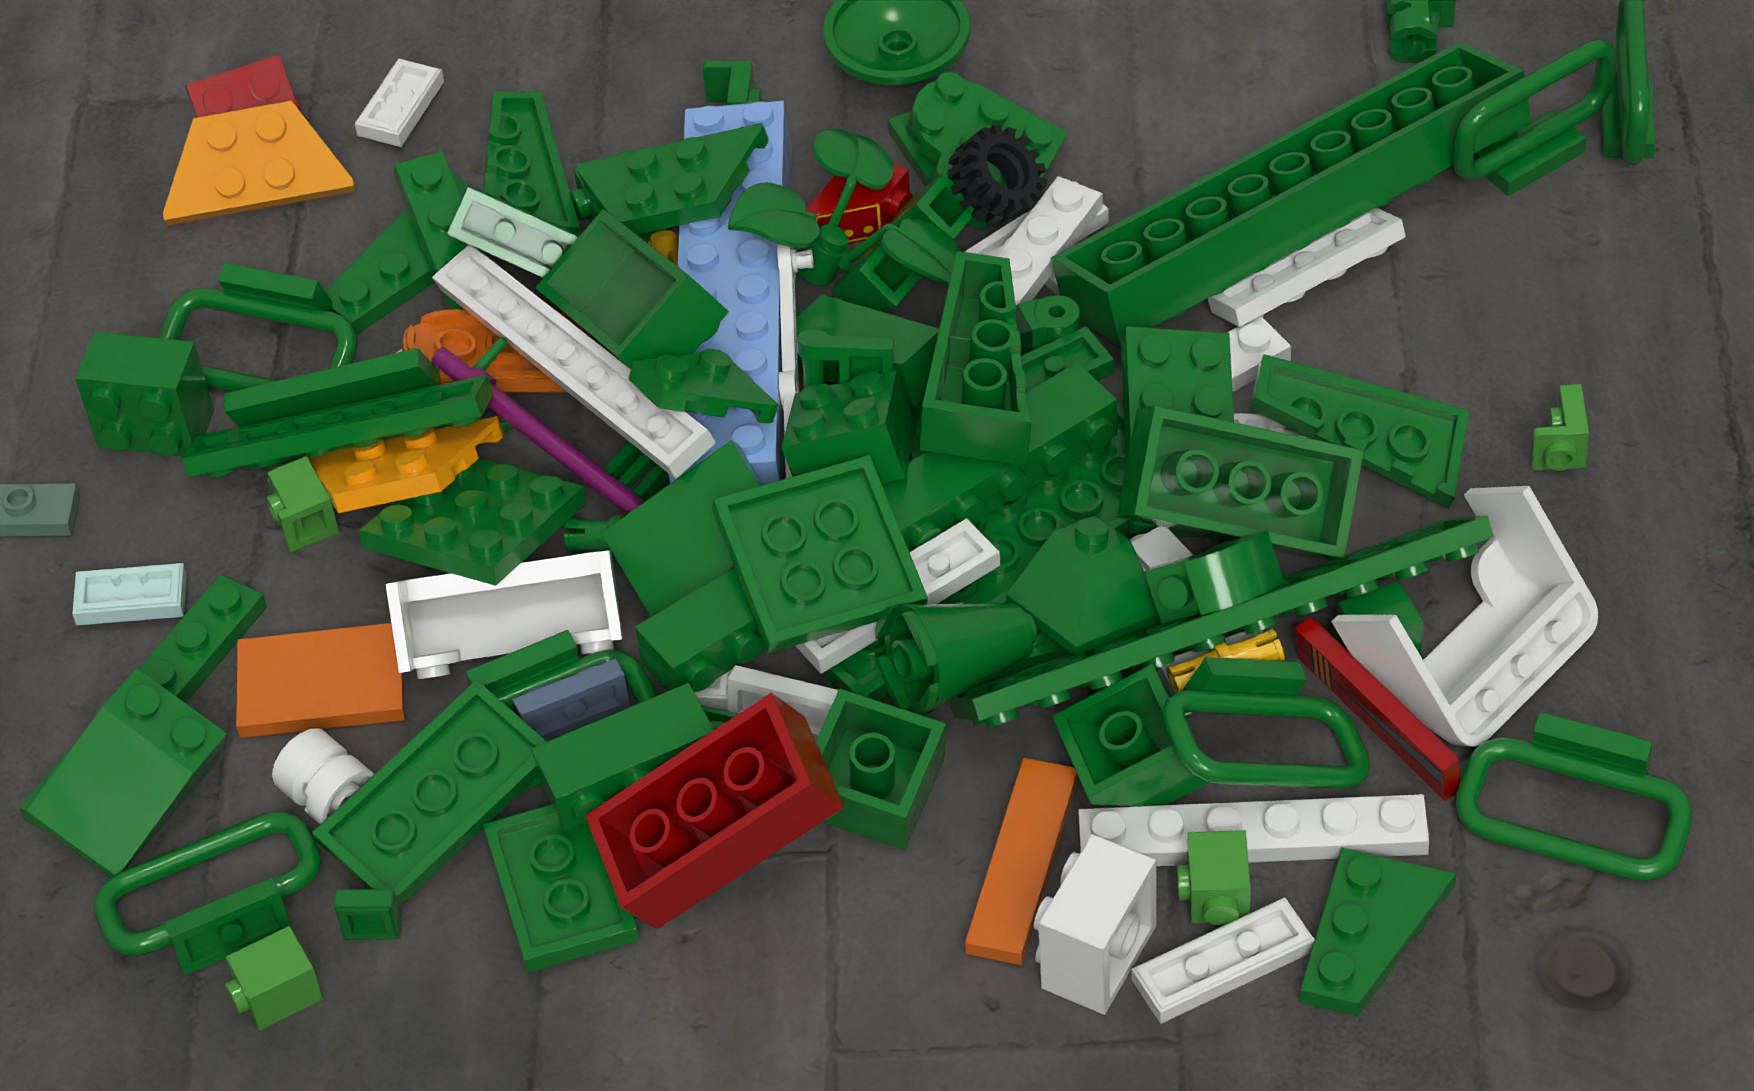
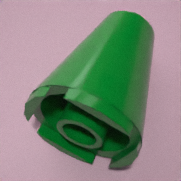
M1015 603L899 604L887 607L879 614L875 628V639L885 637L886 654L877 656L879 670L886 689L899 708L904 710L912 708L914 710L913 713L925 715L1028 657L1037 639L1036 624L1033 617L1028 612H1024Z

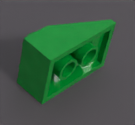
M136 668L100 709L27 808L25 815L109 877H113L129 867L217 763L227 733Z

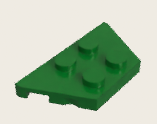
M758 123L579 163L576 166V170L584 186L589 188L594 194L601 209H604L638 235L721 217L732 200L731 195L733 191L743 183L750 172L746 161L755 148L764 149L766 147L768 135L763 123Z

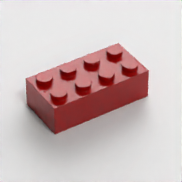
M770 693L585 816L621 908L658 929L828 819L845 806L805 716L773 693Z

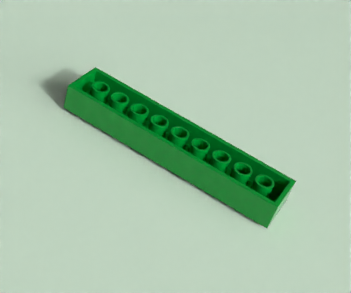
M1459 41L1051 257L1059 293L1061 296L1073 299L1078 304L1080 320L1118 345H1121V334L1126 326L1153 328L1168 319L1177 318L1183 315L1188 308L1213 295L1222 294L1229 286L1253 273L1264 271L1275 261L1296 250L1307 247L1312 241L1336 228L1346 226L1353 219L1373 208L1390 203L1397 195L1416 185L1429 182L1434 175L1453 166L1455 135L1463 117L1482 100L1523 78L1524 71L1463 41ZM1528 98L1493 117L1482 126L1475 139L1474 154L1496 142L1510 138L1514 132L1532 123Z

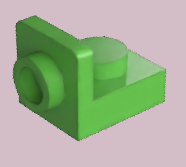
M1581 384L1560 385L1558 407L1549 408V427H1538L1533 430L1531 451L1533 470L1562 471L1573 468H1586L1589 430Z

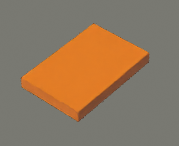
M392 623L237 639L236 727L240 738L405 720L404 672L399 673Z

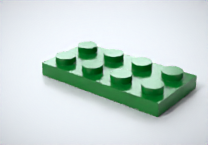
M1129 326L1124 328L1121 334L1126 465L1137 409L1156 405L1234 422L1229 333ZM1128 520L1129 534H1146L1159 527L1157 525ZM1168 528L1175 536L1214 538Z
M476 680L315 829L312 834L316 842L368 890L394 889L398 907H400L483 829L484 823H488L539 776L531 748L547 741Z

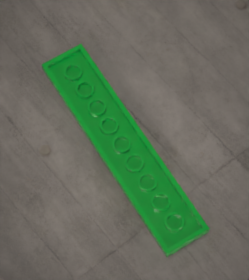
M1488 516L1447 518L1346 554L1344 559L1329 560L1284 576V584L1246 602L1203 616L1197 614L1165 624H1161L1160 621L1077 656L1070 652L980 684L949 702L954 717L973 720L974 725L986 723L987 727L996 726L1019 717L1017 707L1023 705L1028 707L1038 704L1039 708H1045L1070 699V688L1090 686L1091 690L1114 684L1123 679L1121 673L1123 669L1128 668V670L1140 667L1143 669L1151 664L1155 668H1159L1175 661L1172 652L1176 650L1182 652L1193 649L1194 653L1214 648L1213 646L1219 643H1226L1224 633L1229 632V634L1244 631L1245 634H1251L1277 625L1275 618L1277 614L1282 616L1295 612L1296 616H1301L1321 610L1328 606L1327 596L1329 598L1346 594L1347 598L1359 596L1378 589L1376 580L1378 578L1379 580H1384L1396 576L1397 580H1401L1428 571L1429 568L1426 561L1434 562L1446 558L1447 562L1469 557L1479 552L1476 543L1494 537Z

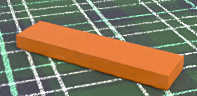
M1023 758L965 940V954L1022 966L1034 928L1035 917L1043 899L1079 780L1075 767Z

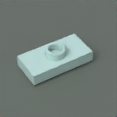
M176 563L76 572L72 612L76 626L184 617L187 580L184 564Z

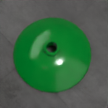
M836 0L828 10L824 20V44L833 62L840 69L855 78L878 85H910L925 81L944 72L962 56L970 38V19L968 11L961 0Z

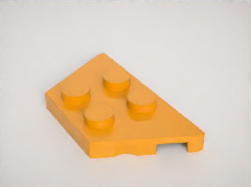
M287 101L193 118L166 201L163 218L166 226L356 191L353 179L294 103Z
M498 416L477 420L463 427L448 426L438 429L431 427L427 432L418 436H401L387 440L382 438L378 442L366 447H350L327 452L321 456L307 458L331 498L332 506L338 513L441 492L455 480L457 474L468 469L479 459L475 446L482 443H497L503 438L504 434Z

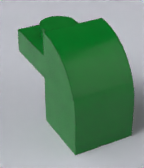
M1268 530L1224 542L1203 553L1154 566L1144 571L1161 624L1197 614L1203 616L1259 597L1285 583Z

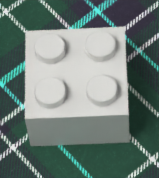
M1093 834L1080 854L1073 852L1070 855L1061 875L1059 890L1054 898L1047 896L1042 901L1034 921V929L1039 931V945L1035 960L1040 963L1042 989L1101 1014H1106L1156 928L1155 859Z

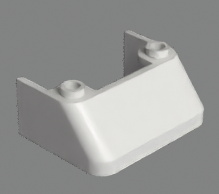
M1530 486L1470 488L1464 494L1476 516H1488L1494 535L1475 554L1471 565L1472 582L1483 602L1424 659L1421 658L1397 615H1338L1331 621L1350 654L1430 731L1455 746L1475 747L1487 741L1592 636L1597 626L1598 609L1596 602Z
M611 550L523 562L496 586L452 573L386 584L399 673L416 669L417 679L449 675L450 663L509 654L567 629L575 644H580L581 654H589L607 649L614 650L613 641L623 638Z

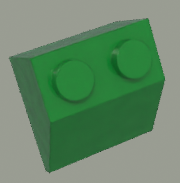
M1153 664L1052 715L1091 804L1139 807L1163 806L1211 783L1193 775L1183 766L1175 753L1162 718L1165 701L1172 695Z

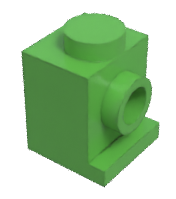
M307 456L267 472L268 484L273 494L266 496L265 499L277 526L281 525L285 543L290 553L339 533L331 498Z

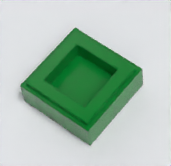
M394 889L336 890L334 909L343 939L401 938L403 921Z

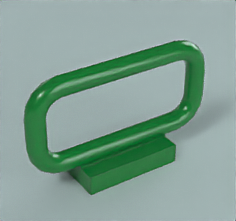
M1619 0L1616 26L1617 72H1615L1611 94L1600 108L1603 158H1623L1627 164L1637 165L1643 158H1654L1656 144L1651 73H1648L1644 0Z
M1602 39L1588 41L1472 107L1463 117L1455 135L1453 164L1456 174L1464 180L1476 181L1486 177L1508 197L1585 153L1587 138L1575 126L1595 114L1605 104L1611 94L1617 63L1614 46L1609 41ZM1596 60L1593 85L1581 100L1558 113L1553 110L1538 118L1531 124L1514 132L1510 138L1496 142L1478 152L1474 160L1475 139L1479 130L1487 121Z
M229 263L223 264L218 278V282L223 290L195 288L184 292L169 308L158 337L180 340L189 314L199 308H209L332 333L336 337L337 344L329 369L352 364L358 341L353 325L344 316L330 311L333 302L319 281ZM201 365L207 387L233 392L280 381Z
M568 629L466 671L468 687L478 680L511 710H514L512 699L527 694L536 687L550 685L578 674L587 667L598 666L613 659H617L625 675V680L638 704L658 696L644 667L635 657L624 651L607 649L579 658L577 646ZM538 776L521 793L542 785L540 777Z
M1205 657L1183 690L1170 696L1165 701L1162 710L1164 727L1176 755L1183 766L1193 775L1207 782L1224 785L1345 789L1357 787L1367 779L1371 766L1368 751L1354 722L1342 708L1325 698L1298 694L1307 680L1299 662ZM1185 713L1317 719L1325 723L1335 734L1348 766L1214 760L1203 753L1197 745L1186 720Z
M1543 712L1539 713L1533 732L1532 743L1514 738L1500 737L1485 741L1472 752L1465 765L1455 802V809L1460 822L1471 834L1484 840L1629 880L1646 882L1663 878L1677 866L1683 855L1690 832L1693 810L1687 795L1677 784L1648 774L1652 741ZM1508 760L1660 801L1669 811V819L1660 849L1652 857L1637 858L1486 816L1480 811L1478 801L1488 769L1497 761Z
M281 811L260 814L124 870L109 878L99 888L93 902L95 918L108 944L113 950L125 955L142 956L172 945L184 976L224 960L226 956L288 926L292 929L282 899L304 889L316 878L322 864L320 848L309 827L299 816ZM272 834L286 835L299 858L298 864L286 873L266 879L168 920L147 931L139 933L127 931L116 907L117 902L128 893Z

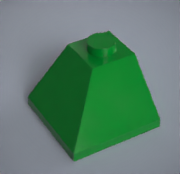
M1096 515L1053 531L1006 594V603H1015L1024 612H1028L1033 617L1037 628L1074 656L1160 622L1144 570L1131 540Z

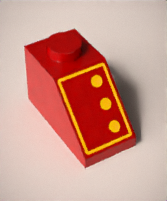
M893 163V176L888 185L880 190L871 189L856 182L853 193L838 224V227L847 234L848 244L865 241L884 225L889 224L912 198L908 169ZM834 175L806 208V212H812L816 215L819 229L829 223L845 187L847 177Z

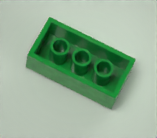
M1156 405L1137 409L1117 517L1228 541L1268 530L1273 548L1276 551L1319 560L1344 559L1364 450Z

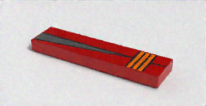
M1309 617L1296 626L1295 636L1298 659L1444 801L1457 793L1460 784L1459 758L1315 619L1312 620Z

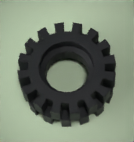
M993 125L990 128L986 126L955 150L956 153L950 157L949 164L953 167L947 171L948 179L957 180L950 187L953 195L961 193L964 197L959 202L960 206L965 210L971 205L974 208L971 216L976 220H980L986 215V224L994 225L998 221L1000 225H1004L1015 220L1042 198L1044 193L1041 190L1046 187L1047 179L1039 177L1046 172L1044 163L1036 164L1034 160L1040 156L1037 148L1029 151L1026 145L1030 140L1025 135L1015 139L1016 129L1008 127L1002 131L1001 125ZM987 162L999 169L1005 178L1007 188L1001 186L992 177Z

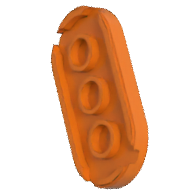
M438 310L422 316L419 324H416L414 327L411 324L405 330L402 351L419 348L431 361L434 354L440 348L445 347L472 368L500 337L466 310ZM556 310L559 314H561L568 321H570L577 328H579L582 332H584L591 339H593L600 346H602L605 350H607L596 339H594L577 323H575L570 317H568L563 311ZM508 344L485 370L486 373L496 380V387L502 392H567ZM439 370L440 384L454 382V380Z

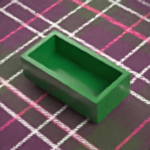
M604 209L535 287L630 369L632 368L633 361L658 358L660 355L665 354L676 356L694 353L703 342L714 336L720 326V322L729 313L722 304L686 272Z

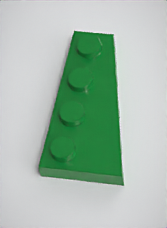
M493 91L490 105L483 191L579 234L580 225L541 91Z
M451 171L460 196L463 198L468 184ZM408 208L326 290V293L333 302L330 311L344 316L353 325L356 335L435 283L432 278L434 273Z
M1263 354L1258 366L1250 409L1309 439L1364 450L1361 465L1447 508L1450 507L1455 498L1470 410Z

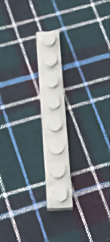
M468 245L432 277L442 292L498 337L505 338L508 345L675 479L683 474L716 443L709 430L686 412L657 408L628 380L630 368L474 246Z

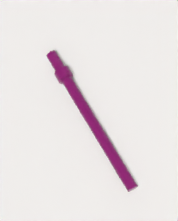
M445 347L440 348L434 354L431 360L432 364L454 381L487 375L494 393L487 407L625 514H629L645 502L497 388L496 380L480 367L471 368Z

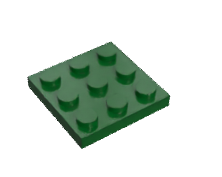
M870 455L713 499L712 511L768 653L877 622L879 614L887 607L899 604L927 603L928 596Z
M479 458L468 469L457 474L455 480L441 492L391 502L359 530L362 548L496 586L586 505L585 490L582 485L567 482L555 476H545L516 468L511 464H500Z

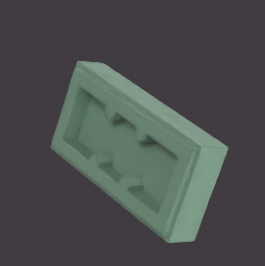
M0 484V537L72 536L80 498L77 484Z

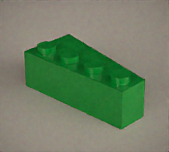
M957 251L922 405L920 450L1028 466L1032 422L1030 407H1028L1026 397L1025 371H1023L1021 360V340L1016 322V304L1010 259Z

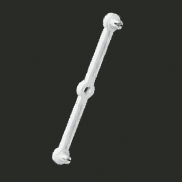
M777 244L782 372H779V392L784 411L785 435L794 395L800 393L795 296L796 272L799 269L814 268V260L811 249L797 252L793 247ZM785 459V472L787 479L792 477V474Z

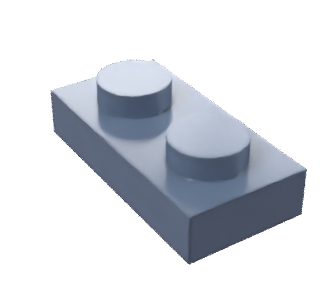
M617 659L598 666L587 667L578 674L547 686L536 687L527 694L512 699L515 714L546 741L630 707L625 675Z

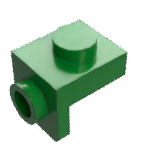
M707 60L704 62L703 78L706 100L708 102L727 103V105L762 102V89L755 88L752 61Z

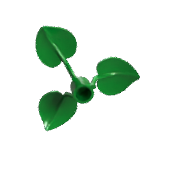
M842 129L823 130L817 134L812 144L814 158L825 170L837 176L847 177L845 187L828 224L823 225L819 229L816 215L812 212H806V205L802 197L793 190L775 183H757L747 188L737 199L732 209L728 230L750 232L784 246L800 248V251L811 249L814 268L799 269L798 274L807 282L817 286L830 285L840 267L843 270H849L854 260L880 241L885 252L895 261L949 288L956 252L960 251L954 239L944 230L919 219L907 218L901 222L899 228L893 224L884 225L849 252L848 236L838 227V224L853 193L856 182L871 189H883L891 180L894 169L890 156L878 143L862 135L851 134Z

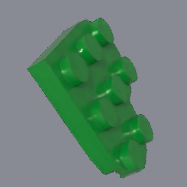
M944 72L939 75L937 81L928 83L917 94L908 117V126L912 125V130L920 141L917 148L936 164L932 181L943 173L948 176L947 171L953 167L949 164V160L956 153L955 150L986 126L990 128L993 125H1001L1002 131L1008 127L1016 129L1015 139L1025 135L1030 140L1026 148L1029 151L1037 148L1040 156L1034 160L1036 164L1044 163L1046 172L1068 134L1063 129L982 85L963 79L954 72ZM987 162L992 177L1001 186L1007 188L1005 178L999 169ZM1046 172L1040 175L1039 177L1043 178ZM986 215L980 220L972 217L966 225L977 229H985L987 225Z

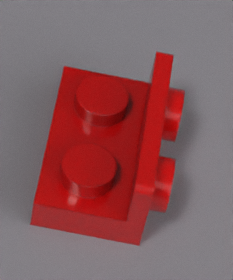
M280 55L185 86L196 118L292 101L298 110L301 108L298 98H295Z

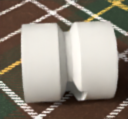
M322 729L306 730L290 740L279 753L272 772L274 784L300 806H306L305 811L320 825L375 775L354 756L348 755L347 750Z

